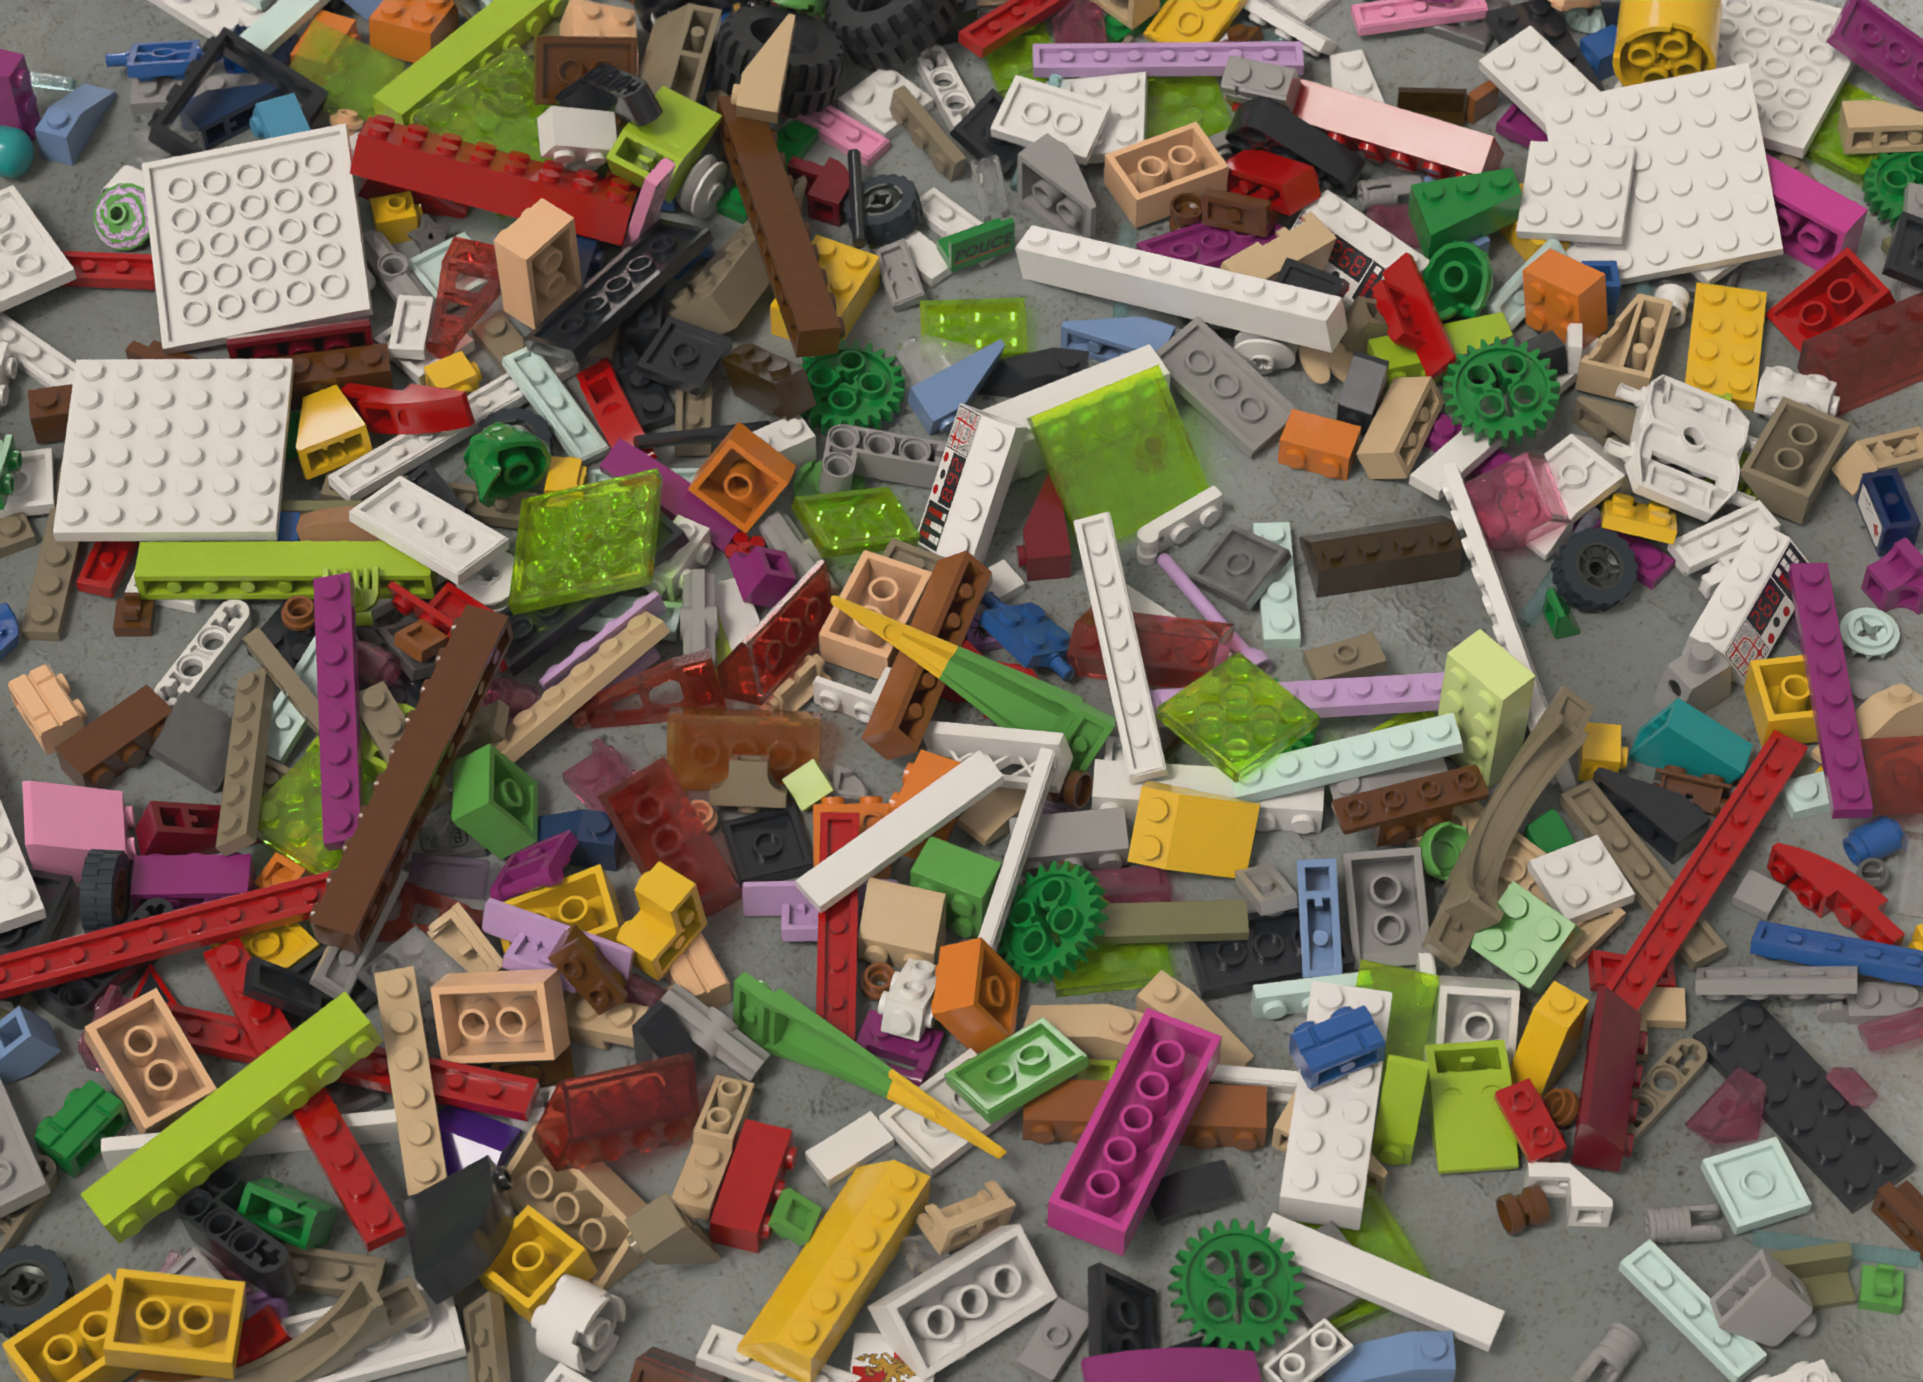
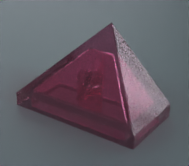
M1738 1067L1684 1125L1688 1130L1711 1144L1757 1140L1767 1086L1762 1080Z

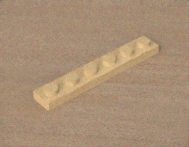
M647 611L632 618L625 629L614 638L602 643L595 654L585 662L577 664L565 679L556 686L547 689L543 693L542 698L529 709L518 713L514 717L513 722L506 727L504 738L491 744L512 762H516L669 634L670 630L664 621Z
M414 966L374 973L409 1198L448 1177Z

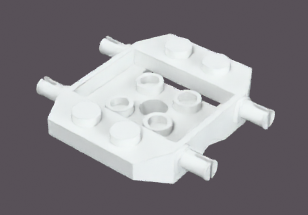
M1664 374L1651 381L1647 387L1643 386L1641 390L1625 385L1622 382L1619 384L1615 397L1631 402L1637 407L1630 443L1627 446L1608 438L1603 452L1616 456L1625 462V469L1633 493L1704 522L1710 520L1726 504H1734L1742 508L1755 502L1756 497L1738 491L1737 486L1741 471L1739 459L1743 449L1752 451L1758 439L1748 435L1750 421L1734 403ZM1684 435L1693 437L1696 445L1690 444ZM1651 455L1656 456L1662 463L1652 460ZM1673 463L1675 465L1688 469L1694 476H1691L1689 474H1686L1664 464ZM1696 477H1707L1712 480H1715L1716 482L1715 485H1713Z

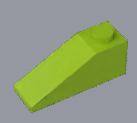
M1391 1054L1388 1056L1371 1151L1376 1159H1380L1386 1164L1411 1165L1429 1062Z

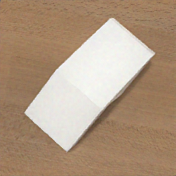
M1528 1162L1524 1188L1537 1184L1544 1192L1545 1197H1565L1567 1226H1609L1613 1210V1200L1570 1163L1535 1162L1531 1164Z

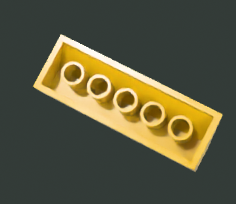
M896 1160L857 1167L811 1235L809 1242L805 1244L738 1345L737 1352L799 1382H814L916 1225L918 1215L922 1214L925 1211V1206L929 1204L931 1176Z

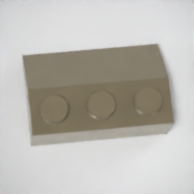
M1783 396L1741 468L1740 475L1769 512L1802 525L1831 474V468L1838 461L1844 450L1850 423Z

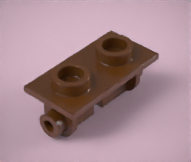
M1665 765L1664 769L1656 767L1654 779L1661 781V783L1653 782V785L1680 793L1683 796H1693L1692 803L1699 805L1706 814L1717 816V813H1720L1728 799H1723L1721 796L1729 797L1732 785L1724 783L1725 779L1720 776L1702 774V778L1687 775L1686 769L1673 765Z

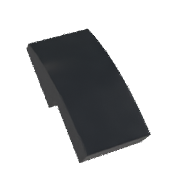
M1223 1159L1163 1177L1150 1204L1157 1222L1163 1226L1196 1210H1200L1204 1214L1240 1198L1227 1162Z

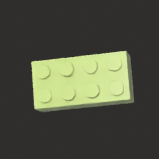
M1479 629L1447 653L1438 716L1454 713L1464 752L1445 757L1451 758L1460 767L1476 764L1489 789L1503 778L1523 746L1536 675Z

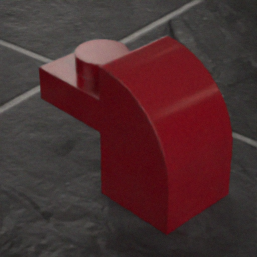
M793 156L787 165V175H791L793 180L803 175L807 179L805 195H807L808 218L840 228L846 218L843 203L849 193L848 170L841 162L832 157H829L826 164L822 166Z

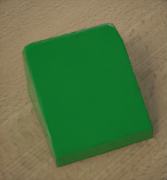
M1553 588L1547 589L1543 614L1553 636L1557 640L1580 634V628L1569 605Z
M1550 809L1529 823L1524 830L1523 836L1547 854L1576 843L1555 809Z

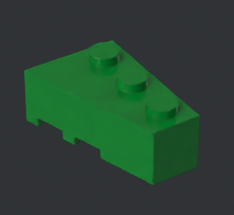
M1512 167L1411 184L1408 215L1424 257L1431 260L1433 254L1447 243L1453 242V240L1467 241L1478 235L1483 238L1517 222L1522 191Z

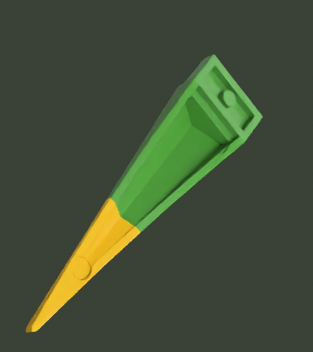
M831 597L832 605L910 657L966 699L999 727L1064 733L1074 757L1069 768L1070 772L1074 770L1086 771L1115 727L1116 718L1084 703L1081 696L841 597Z
M743 972L734 980L733 1022L738 1025L740 1032L769 1054L822 1071L887 1098L939 1124L996 1158H1001L1007 1153L1006 1150L781 988L773 992L764 981L756 980L746 972Z

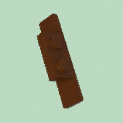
M1472 764L1334 799L1331 807L1343 834L1347 835L1373 828L1372 837L1378 848L1386 845L1396 846L1405 843L1407 840L1422 837L1425 831L1438 823L1451 821L1453 807L1485 800L1489 796V790L1478 766Z

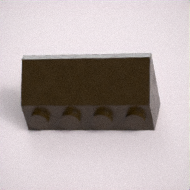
M1442 515L1301 536L1299 538L1316 598L1457 577L1460 573L1463 547L1454 520Z

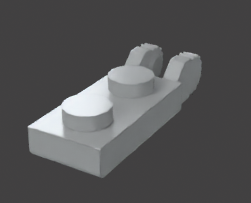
M1858 982V994H1850L1847 998L1832 999L1826 997V994H1813V998L1818 1001H1843V1003H1824L1817 1006L1816 1017L1822 1022H1846L1847 1025L1923 1023V988L1918 985L1902 982Z

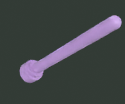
M1163 553L1159 555L1157 559L1158 565L1239 657L1240 671L1244 675H1248L1251 682H1257L1260 675L1266 677L1273 667V662L1262 650L1250 648L1169 554Z

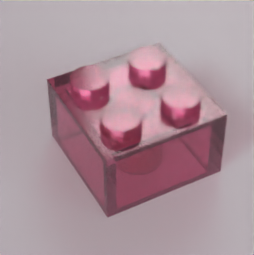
M1526 452L1465 482L1490 550L1510 552L1571 522L1545 455Z

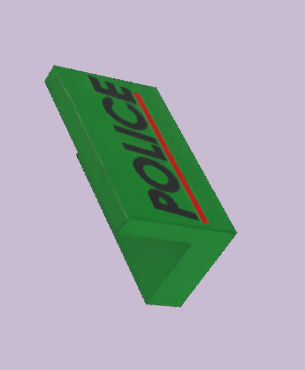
M999 217L937 239V250L951 272L972 266L1014 250L1015 222L1012 217L1003 221Z

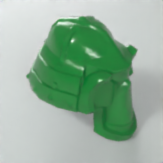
M1453 240V242L1443 245L1433 254L1422 277L1441 321L1451 320L1455 322L1481 316L1482 310L1485 309L1493 292L1494 272L1491 267L1488 253L1476 246L1474 242Z
M495 422L483 429L481 433L472 436L470 439L471 444L463 456L464 462L467 465L465 473L475 482L480 503L488 508L495 505L496 498L510 497L517 493L525 492L537 485L549 471L551 465L549 443H545L542 439L520 428H515L502 422Z

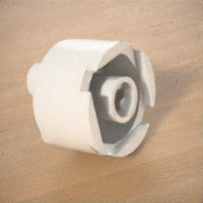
M565 1274L559 1279L555 1291L546 1305H540L533 1314L531 1326L537 1329V1349L541 1354L580 1373L586 1374V1369L594 1372L606 1362L617 1345L620 1336L613 1333L617 1321L624 1324L626 1307L621 1297L581 1278Z

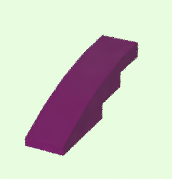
M621 438L618 439L599 465L600 471L603 474L631 489L632 495L644 502L647 499L672 522L678 515H681L710 528L711 545L723 554L725 553V547L733 542L734 534L741 531L688 490L690 482Z
M1186 1347L1157 1348L1085 1357L1080 1363L1084 1382H1262L1255 1353L1248 1350Z

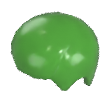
M1447 821L1438 823L1425 831L1418 843V847H1421L1423 869L1430 876L1447 881L1470 836L1467 828Z

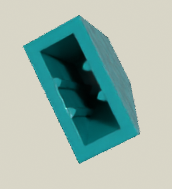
M1677 698L1638 729L1628 758L1635 762L1664 769L1665 765L1678 766L1686 769L1687 775L1702 778V774L1717 775L1725 779L1724 783L1730 784L1735 779L1741 780L1751 766V761L1748 759L1753 744Z

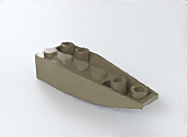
M688 3L655 19L640 67V78L646 80L654 95L662 86H665L701 104L711 72V63L721 27L722 10Z
M804 175L793 180L795 198H800L801 204L803 203L807 179ZM749 220L734 233L702 268L697 269L687 278L688 285L672 297V305L664 314L666 319L668 316L719 334L737 328L770 283Z

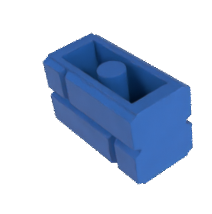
M1366 1005L1352 1009L1351 1006L1342 1007L1336 1010L1330 1016V1019L1317 1024L1314 1021L1304 1022L1295 1028L1293 1033L1290 1034L1289 1040L1290 1055L1296 1067L1300 1070V1074L1308 1089H1313L1383 1061L1386 1047L1385 1040L1377 1025L1375 1026Z

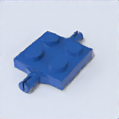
M200 39L132 43L131 49L126 51V53H106L105 60L107 68L127 66L128 78H137L139 81H152L157 79L158 76L186 79L184 72L194 58L199 61L204 53L200 46Z
M993 591L984 595L981 603L989 610L983 611L978 623L1025 668L1035 666L1048 667L1056 672L1064 682L1069 681L1075 675L1076 670L1065 661L1074 659L1080 647L1069 638L1066 630L1057 626L1045 615V611L1040 606L1032 602L1009 606L1004 604Z

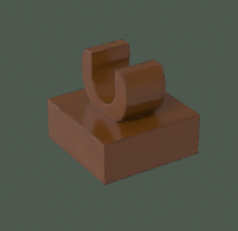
M139 592L124 593V598H117L113 623L115 637H152L156 613L155 600H141Z

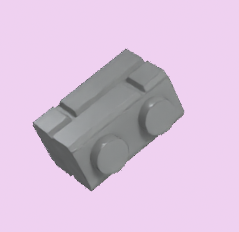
M1230 55L1220 87L1226 100L1245 103L1256 97H1264L1293 112L1301 87V80L1294 68Z

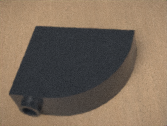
M489 1155L403 1201L415 1279L436 1305L461 1292L478 1279L494 1262L509 1238L514 1221V1207L510 1191L514 1187V1183L507 1169L504 1166L497 1167Z

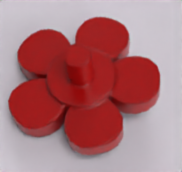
M738 532L733 536V544H728L725 547V556L730 559L735 551L750 554L756 546L764 547L765 541L757 535L748 541L746 533Z

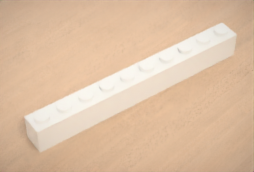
M1031 225L1015 247L1023 279L1189 319L1199 317L1206 323L1331 353L1348 329L1342 297L1034 225Z

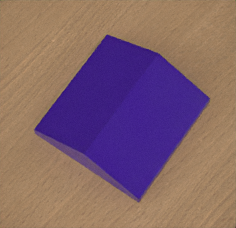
M447 1105L438 1114L448 1176L486 1155H489L497 1167L504 1166L522 1134L519 1128L464 1108Z

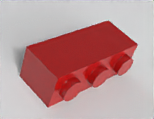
M1257 148L1243 150L1225 161L1229 167L1227 192L1270 200L1271 210L1291 216L1321 197L1318 186L1319 178L1311 165Z
M745 1119L709 1222L713 1243L759 1254L763 1239L770 1240L772 1228L767 1225L781 1191L787 1187V1182L783 1181L786 1171H793L798 1157V1147L793 1146L791 1129Z

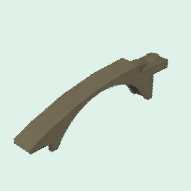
M1566 686L1559 689L1507 769L1474 826L1444 884L1448 891L1421 946L1451 968L1461 964L1475 932L1501 921L1504 912L1498 904L1497 885L1511 842L1543 789L1564 763L1585 743L1588 736L1584 729L1595 707Z
M365 1271L354 1277L341 1298L317 1322L273 1352L246 1365L235 1368L234 1379L204 1377L175 1382H312L356 1362V1352L430 1317V1310L412 1276L378 1292L368 1272ZM141 1379V1380H139V1381H137V1382H164V1381H153V1380H148V1379Z

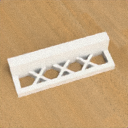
M930 721L923 736L928 752L949 757L959 762H963L980 750L999 771L1011 764H1020L1023 767L1022 769L1011 775H1004V783L999 786L1004 788L1027 790L1040 748L1043 747L1054 750L1056 770L1049 792L1059 793L1074 758L1064 733Z

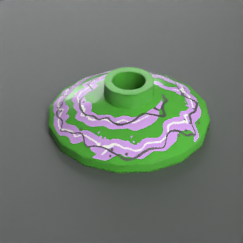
M119 183L108 188L98 199L94 209L93 225L98 238L106 246L117 251H131L142 246L150 238L144 188L133 183ZM122 209V217L117 220V214Z

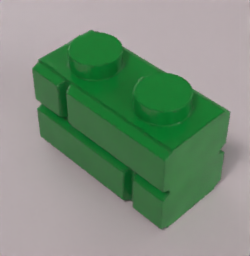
M89 1080L81 1089L75 1088L67 1095L64 1106L53 1117L47 1116L40 1122L33 1137L39 1153L49 1156L53 1159L55 1165L74 1178L101 1151V1139L115 1137L130 1122L122 1100L110 1092H106L103 1087L93 1080Z
M266 1177L247 1183L237 1213L265 1233L304 1250L315 1248V1246H324L329 1241L338 1213V1206L289 1185L284 1186V1183L273 1178Z

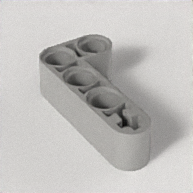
M846 424L835 425L829 429L819 479V490L826 498L832 500L843 499L851 491L853 475L932 489L947 442Z

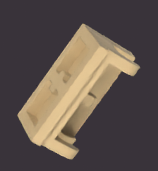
M459 902L428 926L429 931L426 933L457 973L508 971V969L502 968L503 959Z
M991 1180L985 1183L987 1190L992 1196L984 1189L978 1191L975 1196L939 1209L935 1204L925 1206L927 1214L922 1213L918 1215L916 1223L939 1255L973 1243L999 1226L1008 1225L1016 1204L1012 1198L1009 1199L997 1182Z

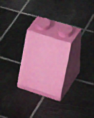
M38 781L22 782L25 846L33 870L72 876L75 883H80L84 861L91 849L124 850L128 856L130 874L132 876L131 860H134V856H138L136 839L135 837H130L129 829L136 828V819L133 805L126 806L122 791Z

